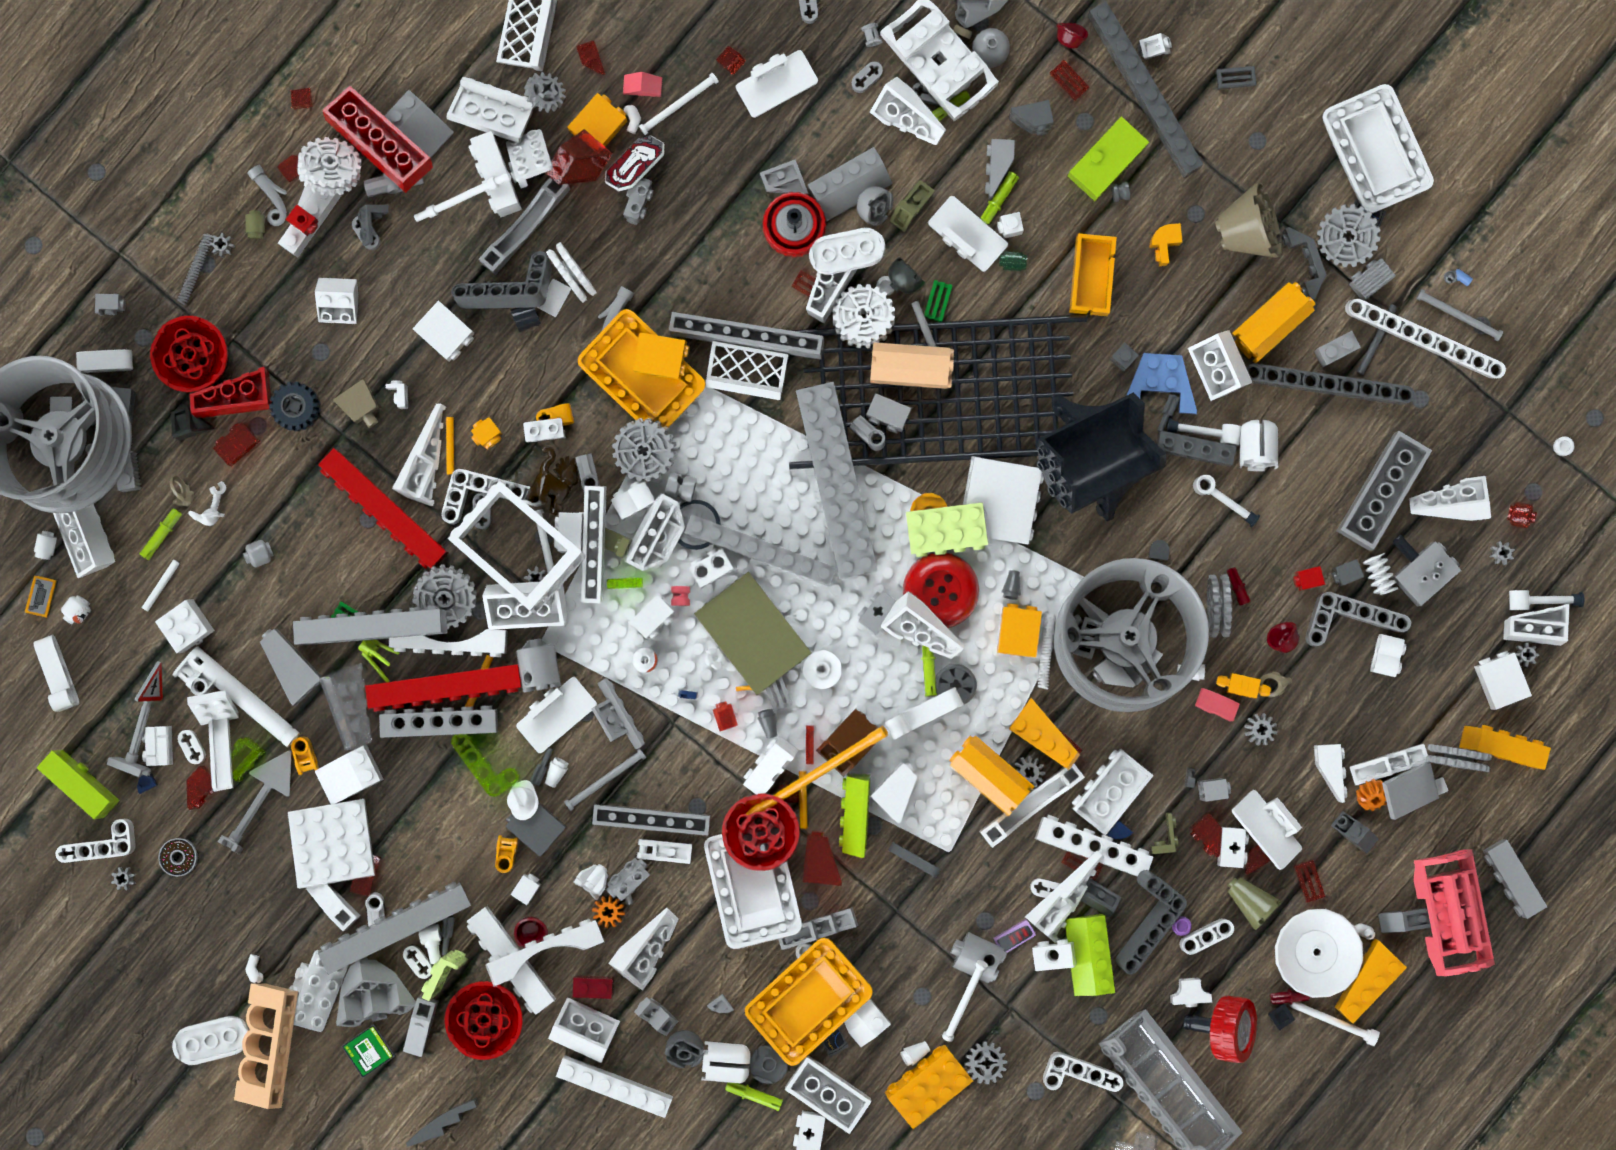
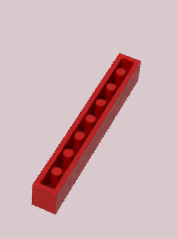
M333 448L318 464L322 468L320 472L328 479L332 477L336 481L334 485L343 492L345 489L350 494L348 498L356 505L359 502L364 507L362 511L369 517L373 515L378 520L376 524L383 530L387 528L392 533L390 537L397 543L401 541L406 546L404 550L411 556L415 554L420 559L418 563L425 569L428 567L431 569L433 566L436 567L448 554L438 542L337 449Z
M518 664L365 685L368 709L373 708L374 712L384 711L386 706L398 709L404 708V704L411 703L412 706L423 705V701L430 700L431 704L441 703L443 698H450V701L462 700L461 696L469 695L470 699L481 697L480 693L488 692V696L499 695L500 690H507V693L519 692L518 688H522Z

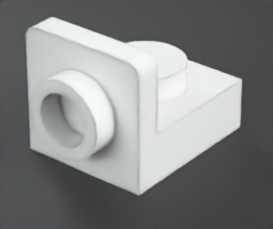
M1162 33L1139 40L1144 59L1171 53L1170 48L1172 45L1170 38Z
M391 381V384H386V389L397 390V393H394V403L397 404V407L408 409V386L402 384V381Z

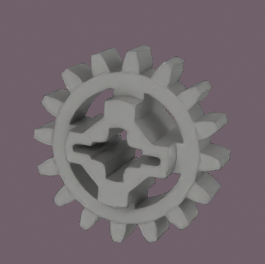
M541 72L540 76L535 73L533 77H529L524 87L526 90L524 96H529L527 102H533V108L538 106L540 112L542 109H545L549 113L550 109L556 111L557 107H561L566 98L564 95L566 89L561 88L563 83H557V77L552 79L550 73L548 76H545Z
M983 1042L982 1047L978 1043L975 1044L976 1049H969L972 1054L965 1056L969 1059V1062L964 1064L970 1067L966 1072L973 1073L971 1079L978 1078V1083L980 1084L983 1080L985 1084H989L990 1079L993 1083H996V1077H1003L1000 1072L1007 1070L1003 1067V1064H1006L1007 1061L1002 1059L1006 1054L999 1053L1001 1047L994 1048V1043H990L987 1046V1042ZM989 1050L996 1055L997 1059H994L990 1055ZM980 1052V1057L974 1060L975 1056ZM985 1058H986L987 1061L994 1062V1063H990V1064L987 1065V1066H984V1065H982V1064H978V1063H982L983 1061H985ZM995 1066H998L997 1070L992 1074V1069ZM974 1067H978L983 1076L978 1074Z

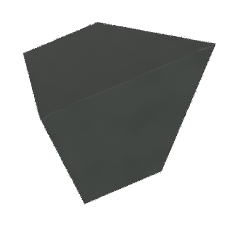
M189 406L170 412L172 436L177 440H183L216 429L203 418H196L191 413Z

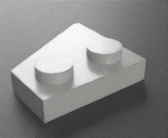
M796 160L760 172L766 192L783 194L801 192L808 195Z

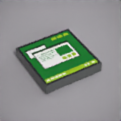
M375 1024L341 1046L362 1078L396 1056Z

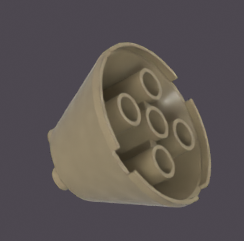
M1258 182L1251 186L1219 215L1218 220L1215 221L1217 231H1221L1223 237L1221 244L1224 250L1228 249L1229 251L1273 258L1281 256L1282 244H1278L1277 235H1280L1277 217L1268 192L1263 193L1261 189L1264 187L1262 183Z

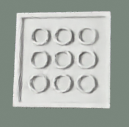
M365 799L288 812L297 888L301 889L375 876Z

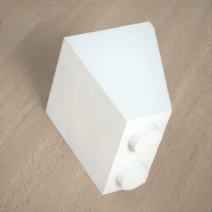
M903 762L870 794L898 824L902 820L917 776L914 774L917 770L910 763L905 765Z

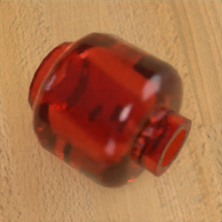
M1515 502L1513 506L1510 505L1507 520H1510L1512 526L1529 528L1531 523H1535L1537 512H1533L1534 507L1531 504Z

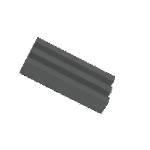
M1255 66L1216 70L1218 90L1257 85ZM1251 72L1250 75L1229 77L1221 76V74ZM1252 79V81L1222 84L1224 81Z

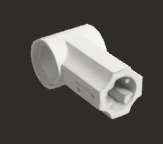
M377 892L371 893L365 904L368 927L375 924L374 920L385 916L383 896ZM370 899H379L380 905L373 907L370 904Z

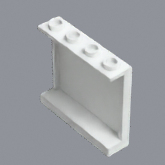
M975 456L971 457L963 505L983 502L987 538L1029 544V540H1032L1034 530L1031 529L1032 522H1035L1037 517L1035 506L1036 502H1039L1041 495L1040 491H1038L1039 484H1042L1044 479L1042 471L1038 467Z

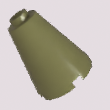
M1234 878L1228 885L1230 888L1228 893L1255 930L1282 904L1279 899L1243 878L1238 880Z

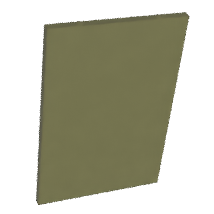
M749 571L694 613L756 695L770 687L775 681L812 654Z

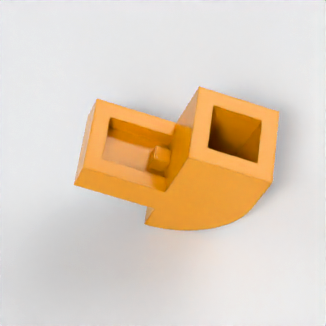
M1181 223L1164 225L1152 236L1149 247L1157 248L1155 250V261H1159V266L1168 265L1169 246L1181 245Z

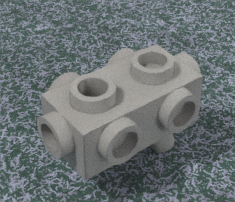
M642 178L633 188L628 189L626 196L629 197L623 214L627 222L637 225L641 218L644 219L647 208H645L646 202L651 200L654 191L651 190L652 181Z
M634 858L632 861L627 862L618 874H614L610 878V881L607 883L609 886L606 889L613 898L617 896L621 901L624 899L626 905H631L633 903L631 893L650 876L646 870L648 868L647 864L641 858L639 860Z

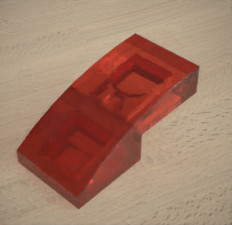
M373 855L376 876L381 857ZM375 876L353 879L350 892L368 897Z

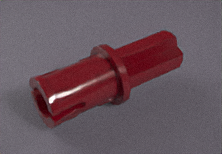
M1236 567L1228 569L1227 575L1232 584L1231 590L1234 591L1239 606L1249 603L1251 600L1244 586L1246 584L1242 583Z
M1288 989L1286 992L1270 994V1002L1273 1005L1284 1003L1292 1005L1293 1002L1310 1000V996L1295 990L1291 991V989Z

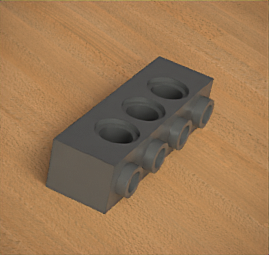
M1165 431L1158 433L1156 444L1168 455L1226 467L1233 465L1236 446Z

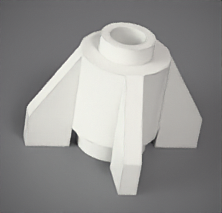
M600 864L598 866L593 865L582 870L577 875L574 883L583 887L595 900H598L605 890L608 871Z

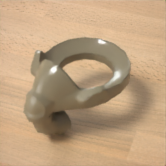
M173 476L169 481L170 488L177 497L173 500V504L181 507L190 506L193 503L194 492L190 491L189 485H186L179 476ZM174 481L180 486L181 494L175 490Z
M1276 671L1267 673L1260 678V686L1268 678H1273L1278 683L1277 690L1270 693V696L1267 697L1280 696L1285 692V688L1292 683L1290 677H1284Z

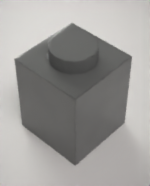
M1124 343L1109 360L1124 372L1139 355Z
M1357 559L1332 568V578L1335 584L1338 583L1339 586L1364 577Z

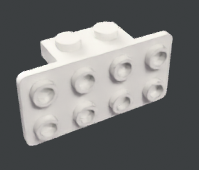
M798 50L787 57L785 54H776L764 65L760 63L752 68L753 71H751V77L738 83L736 90L750 115L756 118L816 85L818 78L803 52Z
M540 129L531 130L527 134L522 135L519 143L511 140L506 142L511 161L508 162L514 182L519 183L520 188L528 186L526 179L553 168L544 136Z
M950 196L928 222V225L943 237L942 240L948 246L956 248L957 253L962 258H967L983 272L988 270L1008 246V243L954 196Z
M575 677L570 678L560 688L555 690L551 688L544 694L546 698L541 702L538 700L529 707L531 711L528 712V715L516 725L517 729L538 753H543L589 714L593 707L597 706V702Z
M1252 790L1232 809L1234 816L1279 870L1285 868L1302 850V846L1293 836L1302 827L1278 797L1266 803L1256 790Z
M316 950L310 964L302 962L296 970L295 981L289 989L298 991L293 1025L322 1032L348 966L328 975L318 955L319 950Z

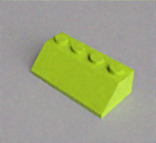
M848 773L847 777L843 778L842 790H846V795L842 797L841 809H845L844 816H841L840 828L844 829L843 835L839 837V847H842V853L864 858L867 848L871 774Z
M1096 914L1066 918V936L1068 942L1074 943L1076 966L1071 968L1074 996H1096L1115 993L1105 915Z

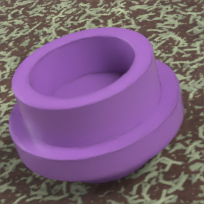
M1179 916L1172 925V929L1177 935H1187L1191 930V922L1188 918Z

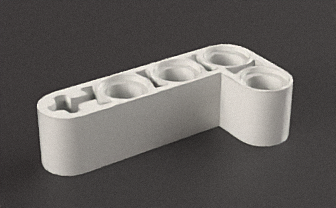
M50 635L35 641L34 648L51 691L48 700L53 711L61 712L79 705L78 695L55 636Z
M954 687L889 719L885 723L893 739H896L964 705Z
M118 819L111 826L112 839L62 845L56 850V858L58 861L66 863L129 855L135 850L133 823L129 819ZM121 822H123L126 825V830L124 833H122L119 830V824ZM123 841L128 844V850L126 852L122 851L121 844ZM103 844L109 847L107 854L102 852ZM84 846H87L90 850L88 856H85L82 852ZM75 851V854L67 856L64 855V852Z
M1062 1052L1051 1054L1043 1075V1082L1050 1090H1056L1061 1086L1065 1074L1113 1092L1119 1091L1123 1087V1079L1118 1073ZM1062 1057L1064 1059L1063 1064L1055 1066V1058ZM1081 1064V1071L1079 1073L1072 1072L1073 1065ZM1094 1070L1100 1071V1076L1096 1080L1090 1077L1091 1072ZM1049 1076H1056L1057 1082L1050 1085L1047 1083ZM1105 1076L1111 1080H1113L1115 1077L1118 1083H1114L1113 1086H1111V1083L1105 1080Z

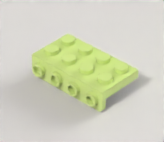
M983 502L906 512L911 554H916V557L928 556L927 552L934 551L935 555L946 554L947 550L954 549V552L966 551L967 547L980 550L985 549V545L989 544Z
M459 950L450 951L441 957L437 963H434L430 971L432 977L425 982L422 988V992H424L423 999L430 1001L441 992L451 969L458 970L467 963L468 958L465 957V953Z

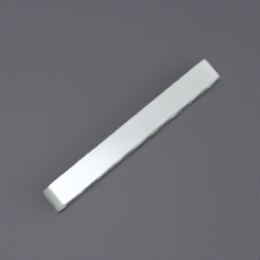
M1353 299L1348 301L1345 306L1346 313L1351 317L1488 378H1501L1506 372L1505 365L1502 362L1366 301ZM1354 302L1360 306L1357 313H1354L1351 309ZM1372 310L1377 313V318L1374 321L1369 318V313ZM1389 318H1392L1395 323L1391 329L1386 325ZM1406 326H1409L1412 329V333L1410 336H1406L1404 334V328ZM1423 334H1427L1429 336V342L1427 344H1424L1421 341V337ZM1442 341L1447 346L1444 352L1439 349V344ZM1459 349L1464 352L1461 360L1456 356V352ZM1476 357H1479L1481 359V365L1479 367H1476L1474 365V359ZM1493 365H1497L1499 369L1496 375L1491 372Z

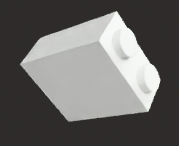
M439 301L413 328L447 361L455 360L461 353L459 350L464 345L468 346L474 339L472 337L474 332Z
M1504 651L1496 654L1497 658L1490 660V657L1478 661L1480 665L1474 666L1491 710L1502 708L1532 696L1515 653Z

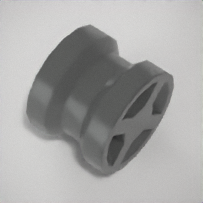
M1127 181L1119 185L1116 183L1111 184L1114 203L1122 199L1130 200V190Z

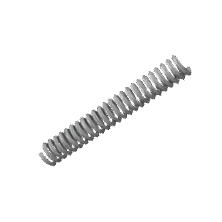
M208 233L203 234L204 237H202L203 240H201L199 248H197L198 251H196L197 254H195V259H193L192 268H189L188 276H186L187 279H185L186 282H184L181 293H179L180 296L178 297L180 299H177V301L184 305H187L188 297H191L189 294H192L189 291H193L194 283H196L194 280H197L195 277H198L199 269H202L200 266H203L201 263L204 262L201 260H205L206 252H209L206 250L210 249L209 247L211 246L208 243L213 241L211 239L213 236Z

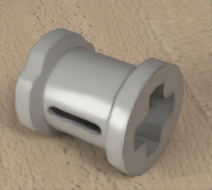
M877 23L867 24L861 28L865 33L866 47H873L882 43V39L879 38Z

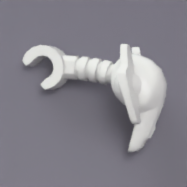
M222 481L217 483L220 491H217L214 486L209 488L213 494V502L210 509H206L202 514L189 511V515L194 520L211 526L218 521L219 517H224L225 514L217 511L221 494L226 490V485Z

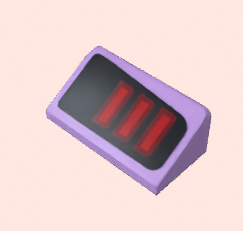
M1024 919L993 939L998 946L1004 948V951L1008 953L1036 936L1028 920Z

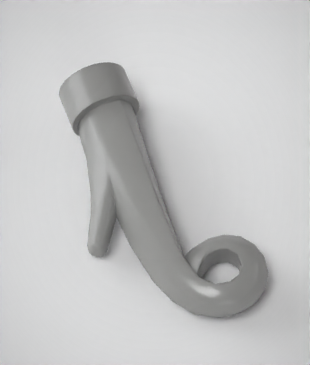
M257 165L249 170L247 174L276 206L277 209H273L268 213L267 220L271 225L279 226L284 223L287 212L278 192L287 194V191L272 182L262 167ZM274 214H280L278 220H273Z
M622 286L620 287L618 295L612 304L598 316L599 319L607 316L602 330L624 309L635 293Z

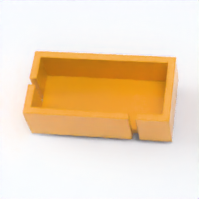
M1078 233L1075 244L1069 313L1087 314L1090 311V315H1109L1115 261L1113 256L1115 255L1117 237Z

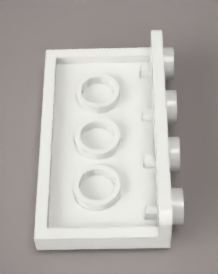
M462 77L459 90L447 113V119L484 132L492 131L493 135L519 143L533 113V102H527L528 97L520 96L508 90H502L490 84L475 81L472 78Z
M1122 749L1114 750L1108 757L1109 763L1106 766L1102 765L1098 769L1096 779L1094 781L1090 780L1084 787L1086 790L1082 796L1078 795L1072 802L1074 805L1072 809L1104 835L1109 832L1154 776Z

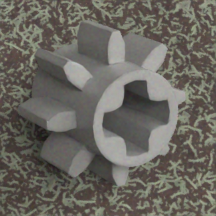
M221 233L220 237L213 236V243H209V245L215 248L212 253L217 254L219 252L222 258L224 254L228 253L231 255V248H235V245L230 243L232 238L229 236L225 239L224 233ZM223 242H224L226 245H225V246H222V249H221V248L219 247V245H222Z
M1501 541L1497 542V547H1490L1493 552L1489 557L1495 559V564L1502 561V564L1506 565L1507 559H1514L1511 554L1515 549L1508 547L1509 542L1502 546ZM1505 551L1504 555H1499V552Z
M536 566L535 571L527 570L529 575L525 576L524 579L532 582L534 579L532 576L540 574L539 582H541L546 571L538 572L539 568Z
M1524 643V648L1516 646L1518 651L1515 654L1519 663L1523 662L1524 667H1528L1529 662L1532 664L1536 663L1534 659L1536 656H1539L1535 652L1536 646L1529 647L1528 643ZM1523 653H1529V657L1523 656Z
M119 867V873L111 874L114 876V881L111 884H116L117 890H120L123 886L125 890H129V884H136L133 881V877L136 874L130 872V867L126 868L125 871L122 867ZM122 875H125L124 878L127 880L126 882H122Z

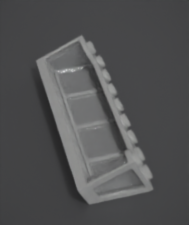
M1146 1009L1137 1012L1098 1043L1104 1055L1111 1059L1115 1069L1122 1073L1126 1078V1083L1137 1092L1138 1098L1148 1106L1152 1116L1159 1120L1163 1130L1170 1134L1179 1149L1225 1150L1243 1133Z

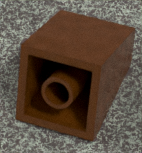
M855 709L816 751L828 761L867 737L868 734L879 727L867 720L863 712ZM874 745L859 752L835 767V769L844 777Z

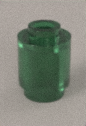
M1004 251V255H1000L999 266H1003V270L1008 271L1026 270L1027 255L1022 252Z

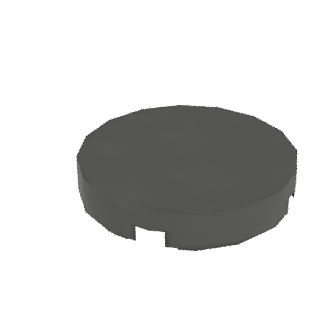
M771 1045L760 1046L751 1056L749 1065L755 1079L765 1084H773L780 1081L788 1068V1064L785 1063Z

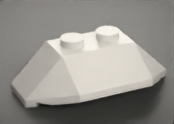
M662 493L648 509L630 544L625 562L644 571L668 561L685 529L679 502Z

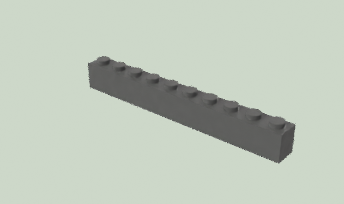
M1105 1L1091 9L1087 17L1181 175L1185 178L1196 172L1203 166L1201 159L1108 3Z

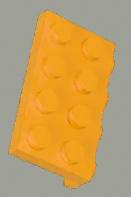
M942 1045L935 1048L929 1057L920 1060L914 1069L905 1072L900 1080L890 1084L885 1094L911 1128L914 1129L970 1085L973 1080L947 1046Z

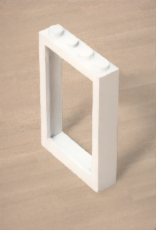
M500 481L491 486L489 493L477 502L476 508L464 517L461 525L453 529L448 538L534 615L537 614L587 557ZM502 494L568 550L528 597L524 596L462 541Z

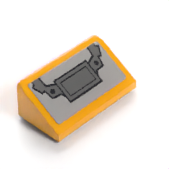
M34 576L25 613L48 617L57 580Z

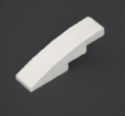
M1423 743L1350 766L1355 786L1365 783V781L1369 782L1373 778L1376 780L1421 765L1426 762L1428 754Z

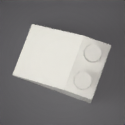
M367 745L361 746L315 771L330 804H336L384 780Z

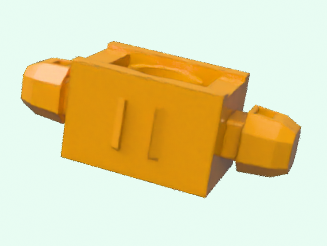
M1234 673L1230 674L1229 679L1227 676H1218L1216 684L1220 687L1225 688V686H1228L1227 693L1256 699L1258 693L1260 696H1270L1271 692L1269 686L1264 684L1260 686L1261 679Z

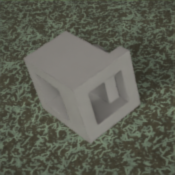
M95 294L96 314L104 316L105 312V315H117V312L125 311L126 301L123 300L121 295Z

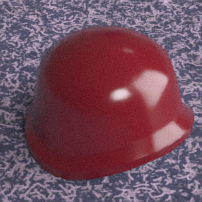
M1058 23L1056 25L1057 39L1059 43L1067 48H1078L1088 37L1087 30L1079 24Z
M1293 622L1277 624L1267 634L1268 645L1282 653L1294 650L1300 640L1297 625Z
M533 916L521 919L514 929L515 941L523 949L526 948L525 944L536 940V943L544 941L543 937L548 935V929L544 922Z

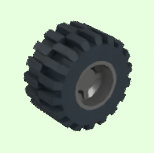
M287 382V385H280L279 390L275 389L273 392L275 393L274 396L270 398L272 402L269 404V409H271V416L277 424L295 432L306 430L308 426L312 427L314 425L313 422L319 418L317 415L321 411L319 408L321 404L317 394L311 388L299 382Z

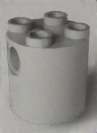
M542 639L526 641L527 643L523 648L516 651L523 693L534 691V687H536L537 691L548 689V685H550V688L560 687L561 681L555 645H548Z
M970 932L966 934L963 941L956 939L950 952L956 956L952 967L971 976L976 969V962L978 960L984 961V957L988 958L990 966L983 971L979 979L986 983L996 980L999 973L997 967L1000 963H1003L1007 955L1004 948Z

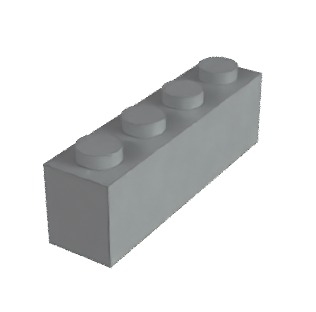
M1501 839L1483 850L1485 862L1488 866L1493 867L1495 871L1493 873L1494 877L1499 883L1502 882L1505 887L1503 891L1506 897L1514 902L1515 906L1513 908L1519 917L1522 916L1528 919L1547 908L1508 840Z

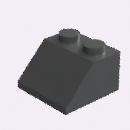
M1049 100L1013 107L1008 116L1011 122L1030 134H1037V136L1048 134L1054 123Z

